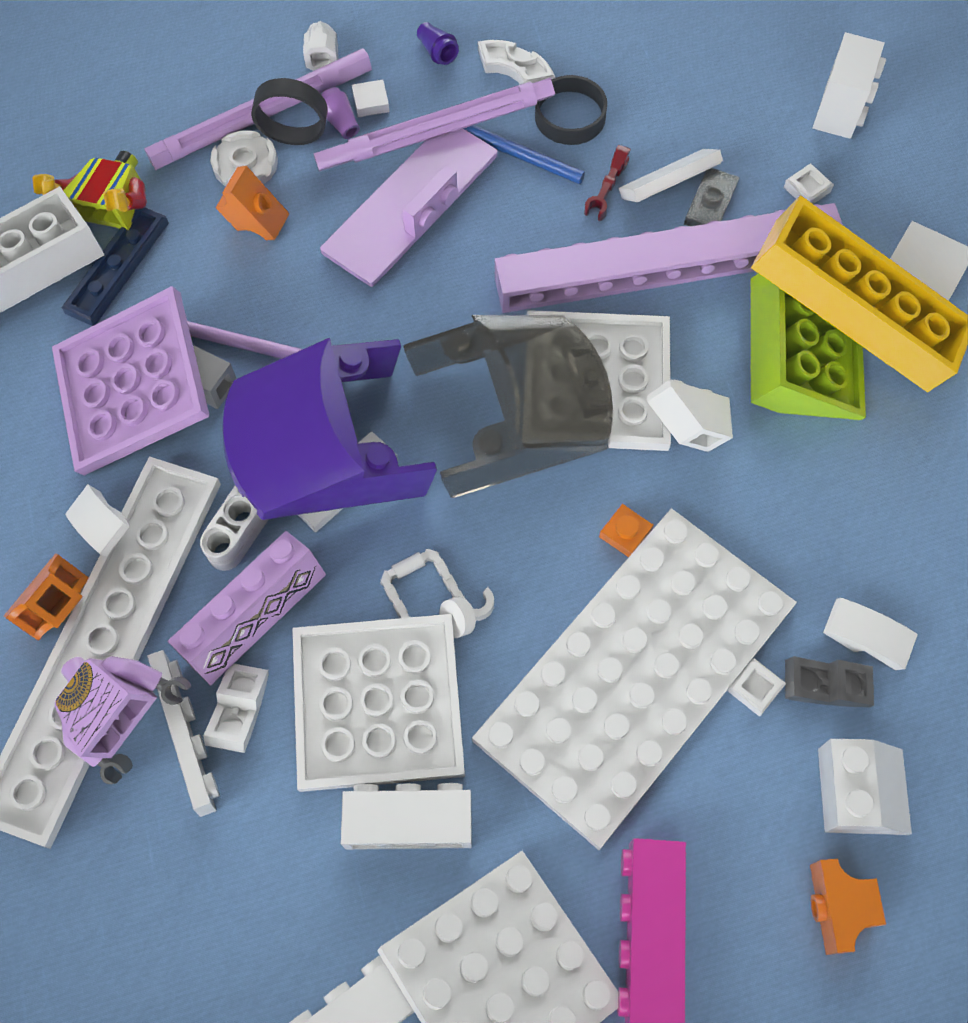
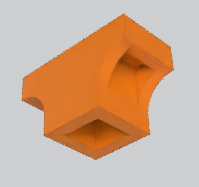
M247 166L236 168L222 192L223 196L215 207L237 231H252L263 237L266 241L276 239L290 214Z
M54 554L5 613L4 617L39 641L48 630L53 627L58 628L83 596L80 593L89 577L60 555Z
M838 859L819 860L810 865L815 892L814 895H811V910L814 920L820 922L826 955L855 952L856 938L863 929L886 925L877 878H853L844 872Z

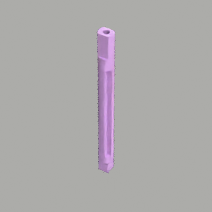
M362 48L296 80L302 81L315 88L319 93H322L329 88L336 87L369 72L372 68L369 56L365 49ZM272 97L262 101L259 105L262 111L270 117L302 101L289 97ZM254 99L144 148L150 163L157 170L221 140L227 134L253 125L251 111Z
M548 78L535 83H523L347 140L348 143L313 153L318 170L320 172L351 161L357 163L534 106L538 101L555 95L552 80Z

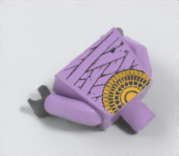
M110 656L105 660L92 658L84 660L81 657L72 658L63 665L61 670L68 684L55 700V708L61 719L64 745L92 767L100 766V777L104 783L116 784L122 778V775L114 767L121 773L127 774L133 765L128 756L114 754L157 699V696L153 693L154 689L161 691V697L164 702L169 705H176L181 703L183 699L172 694L171 686L177 685L181 689L188 690L191 688V684L186 678L181 676L174 677L168 681L161 677L162 672L133 659Z

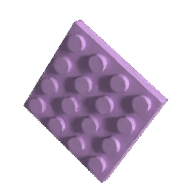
M173 286L52 346L74 471L85 476L209 417L181 293Z

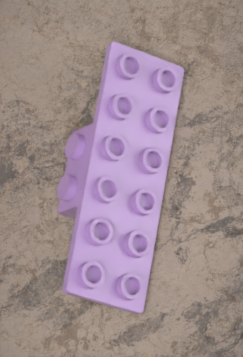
M463 128L425 140L320 247L321 254L368 286L373 287L497 157V149Z

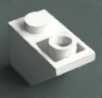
M671 379L647 395V402L679 444L709 452L733 438L730 400L728 397L715 394L708 389H699L684 384L682 381Z

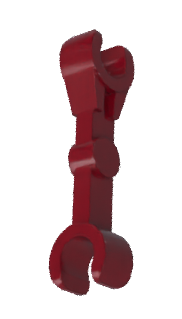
M623 145L617 146L612 158L610 172L604 177L598 196L589 197L585 202V216H588L591 208L596 207L600 209L598 221H602L606 217L607 202L605 199L609 191H612L616 177L620 176L629 163L628 155L631 150L630 148Z

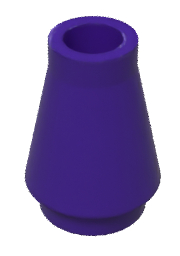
M424 22L418 27L417 38L422 42L433 62L448 65L456 59L459 46L454 35L434 27L429 22Z

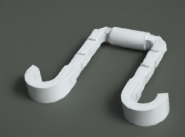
M426 549L421 554L417 552L392 565V569L384 570L380 583L384 586V590L389 600L393 603L399 618L410 617L402 600L399 599L395 587L391 584L392 580L395 578L399 580L426 566L425 563L428 561L434 562V566L439 575L442 576L443 582L452 594V598L458 596L465 598L461 590L458 589L457 583L449 573L445 562L439 556L437 550ZM488 587L483 592V597L486 600L485 605L480 609H473L476 621L486 619L494 609V596Z

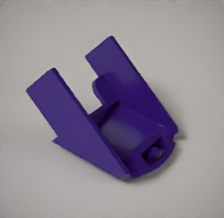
M329 337L233 381L226 398L223 414L222 437L224 454L228 469L242 497H246L257 510L256 514L262 520L418 498L427 495L437 472L436 463L428 462L399 466L394 451L388 445L381 442L358 444L342 382L391 377L401 350L399 339L332 345Z

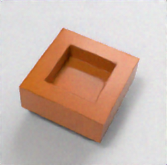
M621 504L600 531L599 537L629 557L652 531L653 524L624 504Z

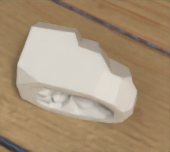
M319 21L311 24L304 34L303 54L306 68L314 71L338 60L337 34L324 22Z

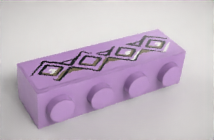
M285 531L167 642L211 686L326 574L310 549Z

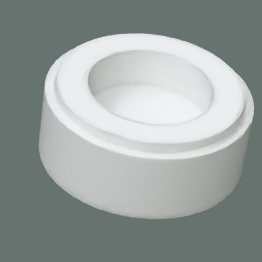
M460 596L445 600L440 606L439 615L452 614L454 638L471 634L476 624L475 612L471 604Z

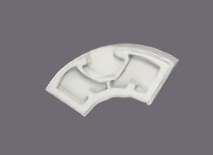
M478 41V52L485 73L508 75L519 82V84L535 83L544 79L555 78L549 64L534 51L530 53L516 47L517 43L509 41Z

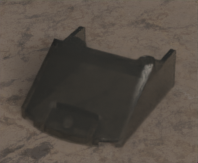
M472 315V323L403 345L404 352L415 376L450 365L465 364L485 358L505 421L480 429L474 436L472 443L476 460L440 471L442 482L451 498L609 448L614 413L612 392L607 372L593 344L565 316Z

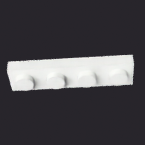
M163 650L147 655L150 667L162 672V678L169 681L174 677H183L177 660L170 662ZM172 685V694L182 698L178 686ZM158 690L193 809L200 817L215 812L216 808L213 799L220 795L212 772L205 775L201 760L207 758V752L201 735L193 736L189 722L196 720L190 699L187 696L182 698L183 701L181 703L169 705L163 701L161 691Z

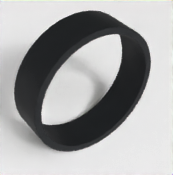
M564 75L551 79L555 94L562 92L584 94L598 104L602 113L596 121L588 126L575 129L563 128L552 124L543 116L540 107L547 100L544 99L538 101L535 105V122L540 132L548 139L565 145H578L595 138L602 131L606 120L607 98L602 88L594 81L577 75Z
M275 78L262 83L257 88L251 116L255 126L267 137L288 145H305L318 140L324 133L328 107L323 96L312 86L295 79ZM272 97L294 98L314 109L320 120L307 127L286 126L268 117L262 111L259 104Z

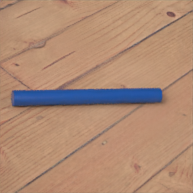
M475 125L463 128L495 149L577 184H581L584 179L585 172Z

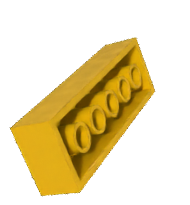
M800 195L780 215L751 267L753 270L926 392L931 391L958 372L968 346V315L803 196Z

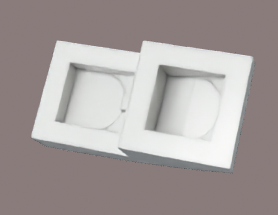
M88 484L65 514L76 531L104 557L109 555L130 527L123 514L108 505L102 493Z
M844 598L836 599L823 632L851 651H865L894 670L906 669L918 635L895 620Z
M233 664L226 670L216 692L217 706L203 735L205 746L245 753L264 696L269 676L268 670Z

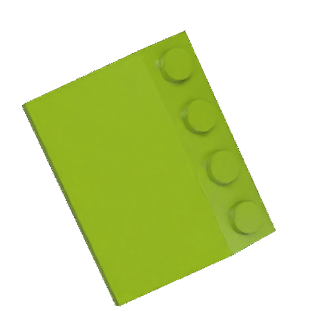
M759 273L750 279L751 403L783 414L852 420L866 418L863 347Z

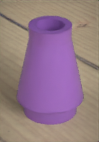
M336 87L325 90L321 95L328 107L327 120L341 133L344 139L354 137L359 132L360 127L356 122L346 93Z

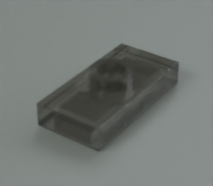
M714 168L706 170L687 212L684 225L691 227L707 224L711 221H722L740 177Z

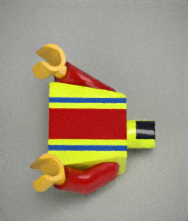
M120 151L114 161L101 158L90 159L83 169L70 179L54 180V176L49 174H37L32 177L34 193L44 195L60 186L86 222L114 228L123 227L129 230L132 225L131 220L135 209H142L147 204L145 184L135 170L138 160L127 151Z

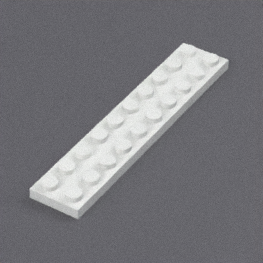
M149 456L121 512L130 527L107 557L100 554L81 592L83 597L72 610L0 755V831L51 849L90 764L69 750L63 742L61 719L55 708L56 698L68 684V681L61 673L62 667L67 661L75 657H81L84 660L89 658L105 660L110 656L139 661L220 488L221 483L218 478Z

